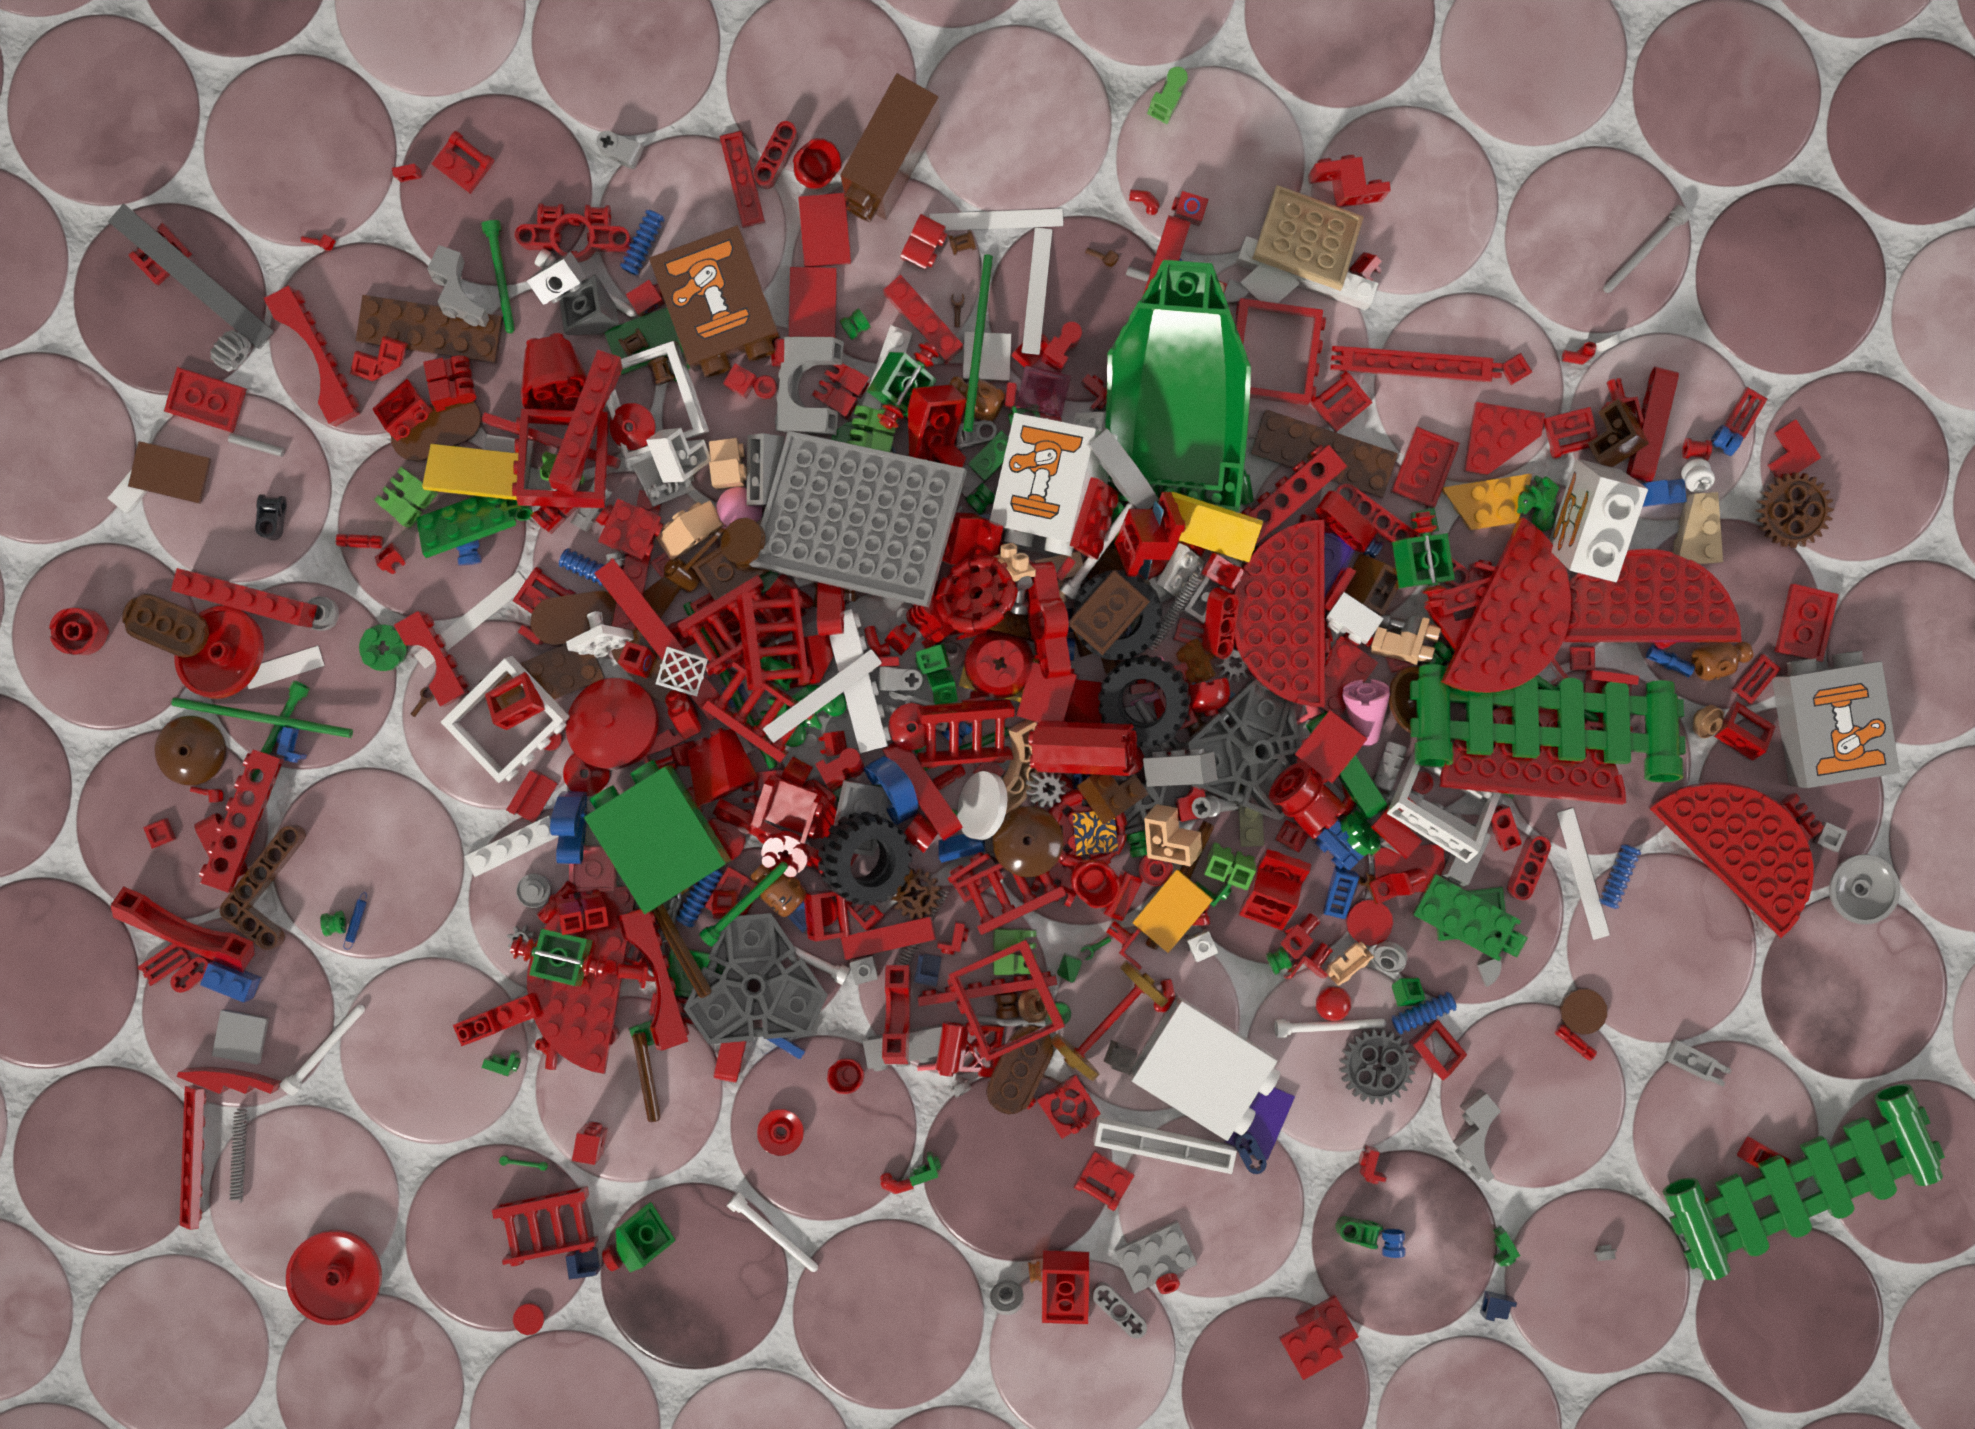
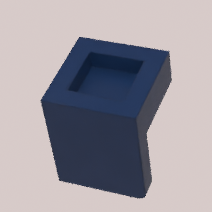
M919 952L914 983L937 987L942 957Z
M593 1247L592 1250L580 1253L579 1250L568 1252L566 1264L569 1280L597 1276L601 1270L597 1247Z
M1485 1291L1480 1314L1485 1320L1495 1322V1318L1507 1320L1511 1306L1516 1307L1517 1302L1512 1296Z

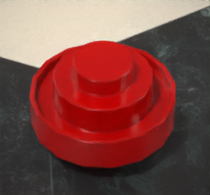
M1146 854L1140 860L1138 871L1145 883L1151 886H1161L1172 876L1173 865L1171 862L1148 858Z

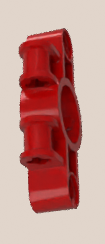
M539 203L537 224H522L516 228L514 233L516 241L524 249L542 250L545 248L548 251H556L562 257L567 253L562 251L559 246V242L562 240L561 231L569 224L574 226L583 224L589 229V233H587L588 244L580 252L570 251L578 263L590 259L595 252H626L627 249L630 250L631 248L629 246L630 243H633L632 236L627 229L621 226H611L610 205L591 207L586 204L583 217L574 213L565 214L563 204L544 206L543 203ZM531 232V240L523 242V235ZM619 235H626V241L623 244H616V238Z
M1052 561L1030 563L1036 570L1035 576L1031 577L1034 584L1031 588L1026 589L1025 594H1027L1029 602L1027 613L1032 634L1031 640H1034L1036 651L1034 659H1039L1041 673L1045 679L1069 676L1071 663L1066 638L1069 626L1066 606L1060 598L1055 565Z

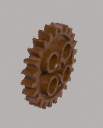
M1793 472L1791 476L1783 474V480L1780 477H1775V485L1767 483L1766 486L1769 491L1760 492L1764 499L1756 501L1762 505L1761 508L1755 510V512L1761 513V517L1757 518L1756 521L1764 523L1759 530H1768L1764 537H1773L1772 543L1778 544L1780 542L1782 547H1787L1788 544L1790 548H1796L1798 544L1801 547H1806V540L1809 543H1815L1814 535L1822 537L1823 535L1820 530L1829 529L1825 521L1833 520V518L1827 516L1828 512L1834 511V508L1828 507V504L1833 502V499H1826L1825 497L1830 493V490H1821L1824 483H1816L1817 477L1809 478L1807 473H1802L1801 476L1799 472ZM1797 488L1798 497L1794 500L1791 494L1793 489ZM1812 504L1814 512L1812 515H1809L1807 510L1809 505ZM1777 505H1780L1782 509L1779 516H1776L1774 512ZM1796 521L1797 529L1795 532H1792L1790 526L1792 522Z

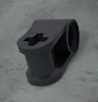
M260 494L256 505L255 531L263 538L277 540L283 534L284 518L287 509L286 497L279 496V498ZM272 523L273 531L266 534V526Z

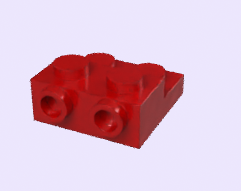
M408 379L404 380L372 408L384 429L397 442L401 438L407 437L411 429L419 422L426 421L429 414L433 411L428 402L419 394L413 383Z
M617 499L598 542L642 561L643 557H649L654 546L650 544L653 535L658 537L664 524L660 523V516Z

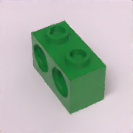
M1002 430L968 463V466L984 483L1003 465L1009 437Z

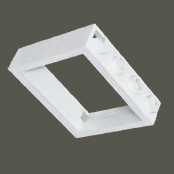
M672 341L621 359L622 369L668 354L693 429L683 432L685 439L687 440L709 432L679 342ZM615 389L605 405V409L609 410L612 420L615 410L621 406ZM620 443L621 447L618 445L626 459L651 452L648 445L638 450H628L626 445Z
M513 656L504 658L441 723L498 783H501L505 780L509 782L513 777L517 776L519 773L517 769L522 764L524 766L528 765L535 758L533 753L538 748L540 751L543 750L551 742L549 738L554 733L558 735L567 726L565 722L570 716ZM526 672L543 700L544 711L553 721L502 769L462 727L459 721L485 697V693L492 690L508 673L514 678Z
M1414 752L1408 761L1387 814L1468 863L1481 849L1501 793L1460 789L1484 804L1472 838H1469L1407 799L1420 769V766L1415 764ZM1425 767L1440 777L1442 767Z

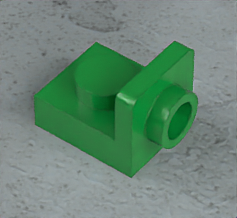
M944 644L916 652V665L922 675L950 667Z
M942 669L927 674L935 705L958 701L955 681L950 670Z
M513 1051L508 1062L504 1056L498 1054L489 1055L484 1059L481 1068L508 1077L513 1071L517 1072L520 1066L521 1058H518L520 1051Z
M932 1151L927 1152L930 1166L926 1167L924 1164L912 1169L913 1172L909 1176L912 1186L939 1177L938 1170H941L942 1167L938 1156L934 1157Z
M1500 1226L1493 1231L1497 1236L1494 1241L1501 1253L1493 1258L1502 1267L1512 1265L1516 1258L1521 1255L1507 1232Z

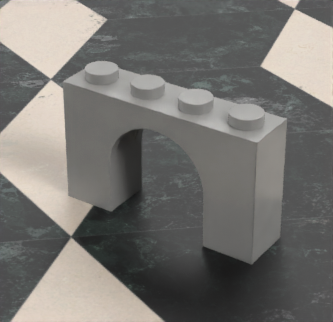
M783 337L784 362L781 363L778 373L780 382L779 391L777 392V414L775 416L776 431L786 434L788 431L801 434L836 435L838 412L829 408H807L799 396V383L804 373L813 366L842 365L844 341L834 337Z
M1412 791L1409 793L1408 797L1416 805L1467 837L1472 838L1477 824L1471 825L1465 821L1463 816L1457 813L1450 814L1445 811V807L1436 802L1430 803L1424 800V796L1418 792ZM1486 833L1479 853L1468 863L1451 854L1441 877L1460 887L1469 885L1491 835ZM1383 838L1381 839V845L1398 853L1387 841H1385Z

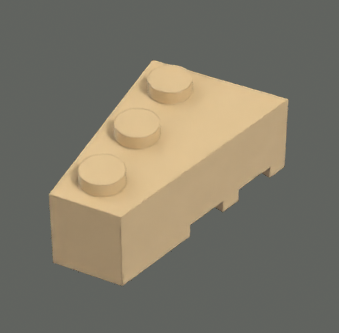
M1718 492L1686 496L1687 502L1683 504L1678 523L1677 537L1673 543V553L1688 560L1691 559L1700 565L1723 562Z

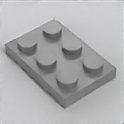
M844 780L834 826L839 824V819L842 817L849 819V814L855 812L859 814L870 812L883 817L888 797L883 787ZM869 839L856 848L854 854L874 856L877 840Z
M1178 1221L1114 1249L1134 1294L1156 1284V1281L1165 1274H1178L1198 1265Z

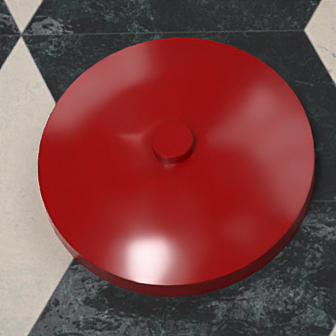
M215 606L198 613L206 620L209 628V637L204 648L191 657L174 655V663L177 675L186 688L206 698L220 699L238 693L255 677L263 659L264 640L259 625L249 614L228 606Z
M623 678L602 679L586 687L573 701L568 711L570 718L566 721L567 740L573 752L586 764L601 770L622 769L641 759L652 746L659 723L658 711L651 696L635 682Z
M326 1230L312 1235L293 1252L286 1269V1288L293 1305L306 1318L323 1325H342L359 1318L376 1300L382 1283L381 1264L374 1249L362 1237L345 1230Z

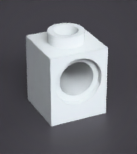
M1207 929L1185 937L1196 962L1218 953Z

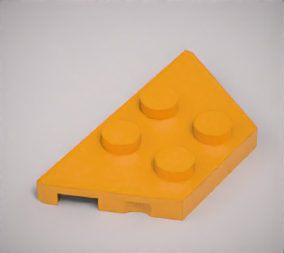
M1532 473L1443 487L1442 492L1454 505L1453 508L1457 514L1461 515L1463 522L1469 530L1514 524L1518 522L1520 513H1517L1519 493L1526 491L1525 485H1530Z

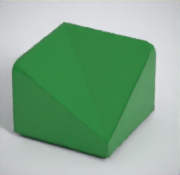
M1064 953L1057 974L1071 983L1075 982L1082 965L1081 959Z
M1401 978L1392 984V990L1398 1007L1416 1006L1426 1000L1419 978Z

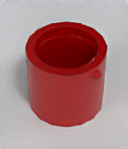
M919 812L904 831L907 836L905 840L909 841L910 844L923 853L938 834L932 823Z

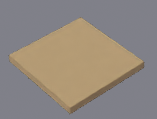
M1276 185L1252 259L1341 291L1364 216Z

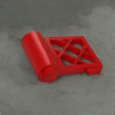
M949 1021L943 1022L935 1068L940 1071V1075L952 1077L953 1073L978 1072L980 1077H990L999 1057L991 1060L990 1067H985L981 1062L984 1057L981 1058L980 1054L977 1055L974 1051L976 1045L979 1044L977 1038L971 1043L967 1040L969 1031L966 1024ZM981 1025L985 1036L991 1031H995V1038L989 1044L991 1050L1001 1046L1004 1027ZM971 1053L974 1060L968 1066H963L965 1056Z

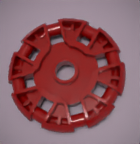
M978 555L976 559L971 560L967 558L954 565L950 569L951 573L947 577H943L936 594V599L939 600L937 610L942 620L947 625H952L953 629L965 633H975L979 629L987 630L1002 621L1005 613L1008 610L1011 611L1018 593V588L1015 587V582L1006 568L1008 567L1006 562L1001 564L998 561L999 558L995 556ZM979 568V572L973 573V569ZM983 591L979 598L973 599V595L976 592ZM954 599V602H952V603H949V602H948V600ZM996 603H998L1000 606L997 609H994L993 607Z
M1078 789L1071 790L1060 796L1061 802L1053 804V807L1048 811L1058 824L1062 825L1063 846L1067 843L1071 847L1067 853L1062 850L1059 858L1061 860L1059 863L1070 869H1074L1079 862L1083 861L1081 855L1077 856L1072 814L1093 811L1091 806H1082V799H1085V797ZM1069 806L1072 811L1065 816L1062 811ZM1124 812L1115 817L1118 851L1105 852L1104 854H1089V859L1103 860L1110 864V860L1116 854H1120L1127 838L1125 833L1127 819Z

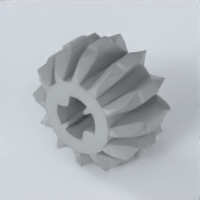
M234 330L225 332L214 343V347L210 351V358L216 365L228 372L236 370L248 358L247 355L251 352V343L239 332Z
M1233 647L1232 653L1225 659L1215 656L1217 660H1221V663L1214 664L1215 668L1222 667V670L1218 673L1220 677L1227 673L1226 678H1228V682L1232 679V676L1235 682H1240L1239 673L1244 679L1248 678V674L1244 670L1249 671V669L1243 662L1237 647L1236 650ZM1230 658H1238V668L1229 666V663H1231L1229 661Z
M1032 772L1033 782H1026L1027 785L1031 786L1030 789L1026 790L1028 795H1032L1030 801L1033 803L1038 802L1040 807H1044L1045 804L1048 807H1053V800L1060 803L1061 799L1058 795L1066 794V791L1061 789L1066 784L1065 781L1060 780L1061 773L1038 772L1036 774ZM1045 783L1049 784V789L1046 788L1047 792L1043 791V787H1046Z

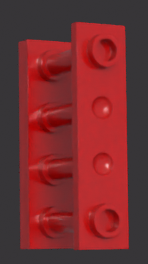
M758 575L677 624L684 638L688 635L690 637L693 636L709 660L710 664L705 666L709 676L722 673L727 669L728 664L744 655L742 644H737L721 620V615L730 611L739 620L736 597L742 592H751L752 598H755V600H764L761 595L762 590H764L763 582ZM771 609L760 610L768 623L789 621L787 617L778 621ZM708 623L714 625L730 649L729 652L719 658L701 632V627ZM787 631L759 633V636H757L758 645L774 636L778 638Z
M798 589L790 590L787 592V598L755 600V598H752L751 592L739 594L736 598L748 691L760 689L766 680L798 678V686L809 683L811 668L810 665H807L800 613L802 597L798 595ZM789 607L790 621L763 624L755 622L754 612L756 610ZM792 631L793 645L761 647L758 645L757 636H759V633ZM795 654L796 668L770 671L761 669L760 660L762 657Z
M737 660L732 666L738 671L719 699H709L703 706V709L778 762H782L789 753L785 749V744L797 726L774 743L766 736L763 728L773 721L784 704L792 708L798 701L766 680L763 683V687L752 691L739 712L734 714L728 710V701L746 677L744 660ZM767 690L777 698L759 725L753 727L746 722V717L763 692ZM815 713L809 716L807 719L811 720L814 717Z
M1010 699L917 706L919 720L921 724L926 725V752L917 753L921 767L936 768L942 765L992 761L1004 763L1006 760H1014V755L1009 746H1004L1005 720L1009 717H1014L1015 708ZM984 719H995V747L982 748V721ZM971 720L973 721L972 749L959 750V723ZM948 722L949 751L936 752V725Z
M1000 863L976 875L970 872L960 877L961 882L957 883L959 888L967 886L982 918L980 920L981 925L977 926L981 935L1066 896L1063 886L1058 888L1056 884L1054 885L1047 871L1039 875L1045 887V894L1037 898L1035 894H1032L1025 877L1013 874L1024 897L1022 900L1024 904L1015 908L1014 904L1011 905L996 871L1004 868ZM988 876L1003 908L1001 910L1003 914L994 918L993 914L990 915L975 881Z
M588 1186L497 1204L492 1209L493 1219L501 1218V1221H504L511 1253L503 1258L502 1264H510L511 1267L524 1264L525 1260L579 1250L580 1253L592 1250L599 1239L598 1236L589 1238L582 1204L589 1197ZM570 1204V1207H573L579 1240L565 1241L559 1212L561 1205ZM547 1209L550 1212L556 1245L543 1247L536 1216L538 1210ZM524 1213V1216H527L533 1249L520 1252L513 1218L517 1214Z

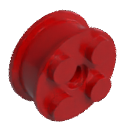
M1299 762L1285 769L1276 778L1271 786L1269 799L1273 804L1282 806V811L1286 816H1296L1299 818L1316 801L1323 797L1324 781L1319 775L1311 773V768L1307 763Z

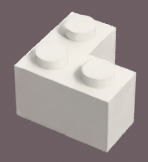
M681 428L660 430L646 440L663 483L683 482L711 462L705 441H686Z
M1344 592L1327 616L1326 622L1328 623L1327 627L1336 634L1347 632L1349 633L1348 637L1360 645L1361 642L1366 644L1384 618Z

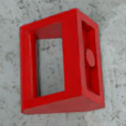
M526 672L485 693L493 724L505 730L545 710L543 700ZM522 684L526 697L502 710L496 698Z
M1735 701L1725 715L1720 730L1715 733L1714 737L1754 761L1767 752L1776 726ZM1737 713L1765 730L1760 739L1734 723Z
M1122 869L1118 876L1121 888L1118 898L1114 903L1101 910L1103 914L1120 921L1124 920L1143 882V879Z
M832 890L807 892L804 899L808 939L817 942L849 936L846 899ZM836 896L840 931L824 932L821 898Z
M1439 1019L1432 1021L1408 1041L1442 1081L1450 1076L1467 1056V1053ZM1434 1030L1437 1031L1456 1054L1444 1066L1441 1065L1424 1044Z

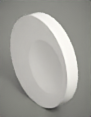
M986 771L978 772L969 778L961 791L957 810L959 813L958 820L963 826L962 832L969 838L978 840L990 838L997 832L1004 820L1007 809V790L1003 780L997 774Z

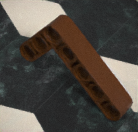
M290 825L279 830L234 887L233 892H230L219 909L220 915L224 920L264 950L280 946L285 940V934L280 927L255 909L253 905L304 842L306 833L303 827L299 825ZM290 830L295 832L296 839L294 842L288 838ZM276 848L281 852L280 860H277L273 855ZM260 867L266 869L267 875L265 878H262L259 874ZM246 885L250 886L252 889V895L250 897L247 896L245 893ZM232 903L237 906L238 911L236 915L230 910ZM250 918L256 922L255 929L249 926ZM269 932L274 935L275 941L273 944L267 940Z

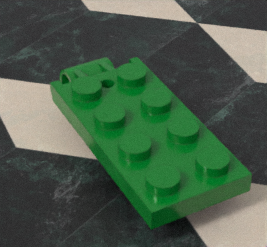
M473 496L416 517L422 554L425 558H429L516 526V519L525 521L532 518L530 516L533 513L532 506L518 505L517 500Z
M1433 874L1412 913L1417 918L1499 962L1502 958L1499 956L1502 950L1518 958L1528 937L1513 930L1516 924L1520 925L1521 920L1436 874ZM1497 931L1500 932V936H1499V937H1496V936H1495V933H1496Z

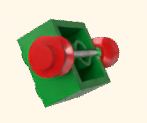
M928 342L918 344L920 352L913 353L915 361L905 352H889L867 392L883 404L882 407L885 412L884 414H878L877 417L880 419L879 423L885 428H897V418H908V406L913 388L934 386L937 379L924 369V367H933L932 358L939 357V354L936 352L937 348Z
M1430 511L1416 513V518L1411 520L1417 522V527L1413 531L1421 534L1420 537L1392 542L1399 589L1423 585L1431 586L1422 592L1428 595V600L1424 604L1429 603V608L1444 606L1443 601L1448 599L1443 598L1442 592L1446 588L1436 585L1455 580L1448 533L1431 535L1428 532H1433L1437 528L1436 525L1431 523V519L1435 515L1430 516Z
M541 929L537 947H535L532 938L528 942H524L523 937L519 936L517 940H513L510 950L514 959H517L520 955L523 956L525 962L534 956L529 975L572 986H581L584 975L588 976L590 972L594 973L595 979H597L599 975L604 974L607 964L606 961H603V955L595 959L593 953H590L593 940L568 934L562 935L560 932Z

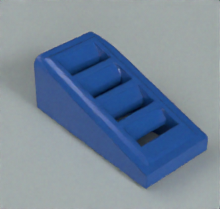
M1337 866L1334 867L1323 914L1346 919L1359 880L1356 871L1345 868L1340 870ZM1340 878L1349 879V882L1340 880ZM1337 886L1346 887L1347 891L1337 889ZM1338 895L1345 897V900L1334 898V896ZM1336 904L1343 906V908L1341 910L1331 907V905Z

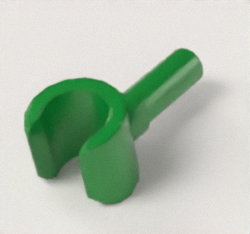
M1108 936L1093 945H1084L1080 952L1084 949L1091 951V955L1085 957L1084 960L1092 959L1095 951L1111 942L1110 937Z

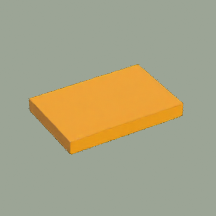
M1177 869L1133 921V924L1169 953L1214 899Z

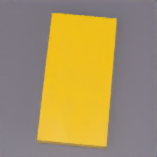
M431 444L422 487L424 490L517 500L516 496H512V483L517 482V475L513 473L514 460H518V453Z
M1172 492L1182 519L1185 520V530L1179 538L1180 541L1249 563L1263 520Z

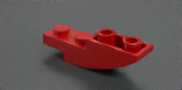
M530 993L453 1025V1028L461 1046H464L535 1018L542 1013L534 994Z

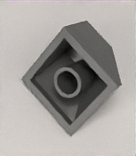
M595 274L582 281L583 286L572 293L570 290L564 292L565 296L559 300L563 328L566 335H601L619 324L616 305Z

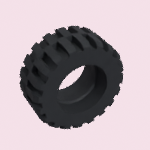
M1112 570L1098 574L1085 583L1075 599L1072 617L1113 572ZM1115 570L1150 601L1140 612L1137 627L1129 635L1117 638L1103 655L1078 633L1076 635L1081 643L1095 655L1110 660H1125L1138 656L1154 643L1163 622V607L1157 591L1150 585V582L1138 574L1134 577L1127 576L1125 570Z
M1141 655L1140 657H1132L1121 662L1107 674L1108 676L1101 684L1102 689L1098 694V700L1100 701L1098 710L1099 714L1103 715L1104 719L1102 722L1133 724L1134 728L1131 731H1136L1137 747H1153L1156 744L1166 742L1178 732L1189 714L1191 695L1188 694V683L1182 678L1184 675L1180 670L1177 671L1171 662H1165L1157 656ZM1136 680H1151L1158 684L1165 693V711L1160 718L1153 722L1142 723L1136 721L1124 708L1123 694L1128 685Z
M857 812L849 814V819L842 817L838 820L839 824L837 826L832 825L828 829L830 834L828 837H823L822 843L824 846L823 849H819L818 856L822 858V861L818 862L819 870L823 871L821 874L823 881L828 884V887L833 892L857 905L865 904L872 906L876 904V901L879 903L887 901V896L893 897L898 893L896 889L899 886L903 887L906 882L904 878L906 874L909 875L911 870L908 867L909 862H912V854L908 853L911 850V845L909 841L905 840L906 834L895 823L870 812H862L861 814ZM869 839H876L880 855L875 868L864 877L854 878L850 866L854 851L863 842Z

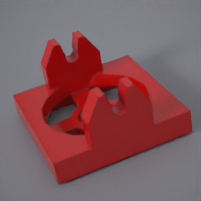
M1076 1074L1037 1098L1038 1103L1061 1139L1071 1133L1076 1134L1080 1132V1129L1088 1127L1091 1123L1090 1121L1101 1114ZM1068 1089H1073L1080 1094L1073 1098L1066 1096L1065 1092ZM1059 1097L1061 1100L1059 1108L1052 1112V1101ZM1065 1100H1072L1075 1103V1108L1072 1112H1065L1062 1109V1103ZM1085 1100L1086 1111L1083 1117L1080 1118L1076 1111L1078 1104ZM1063 1114L1070 1115L1075 1123L1065 1124L1056 1118Z

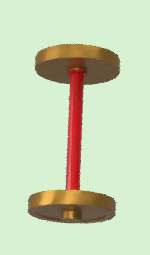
M1126 960L1120 966V969L1135 983V987L1085 1041L1076 1048L1059 1034H1056L1051 1040L1055 1048L1065 1057L1064 1061L1071 1068L1079 1070L1091 1081H1094L1100 1074L1085 1058L1084 1054L1139 995L1146 993L1160 1007H1163L1168 1002V999L1153 985L1155 981L1146 972L1142 975Z

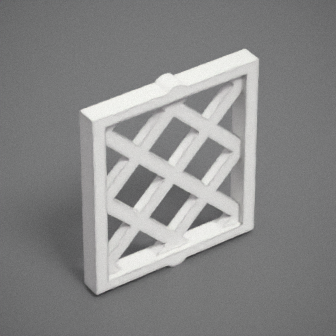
M667 647L655 684L697 696L701 681L704 678L703 675L708 659ZM673 652L682 654L684 656L677 659ZM670 653L674 661L666 665L665 660L667 654ZM689 657L699 659V661L693 664ZM686 658L690 666L682 669L679 661ZM676 663L680 671L672 675L668 667ZM702 663V671L698 674L695 666ZM692 668L696 676L687 679L684 672ZM666 669L669 677L661 680L662 670ZM682 674L685 682L677 685L674 677ZM671 679L674 686L664 684V682ZM698 679L697 688L693 690L689 682ZM687 684L690 691L681 689L680 687Z

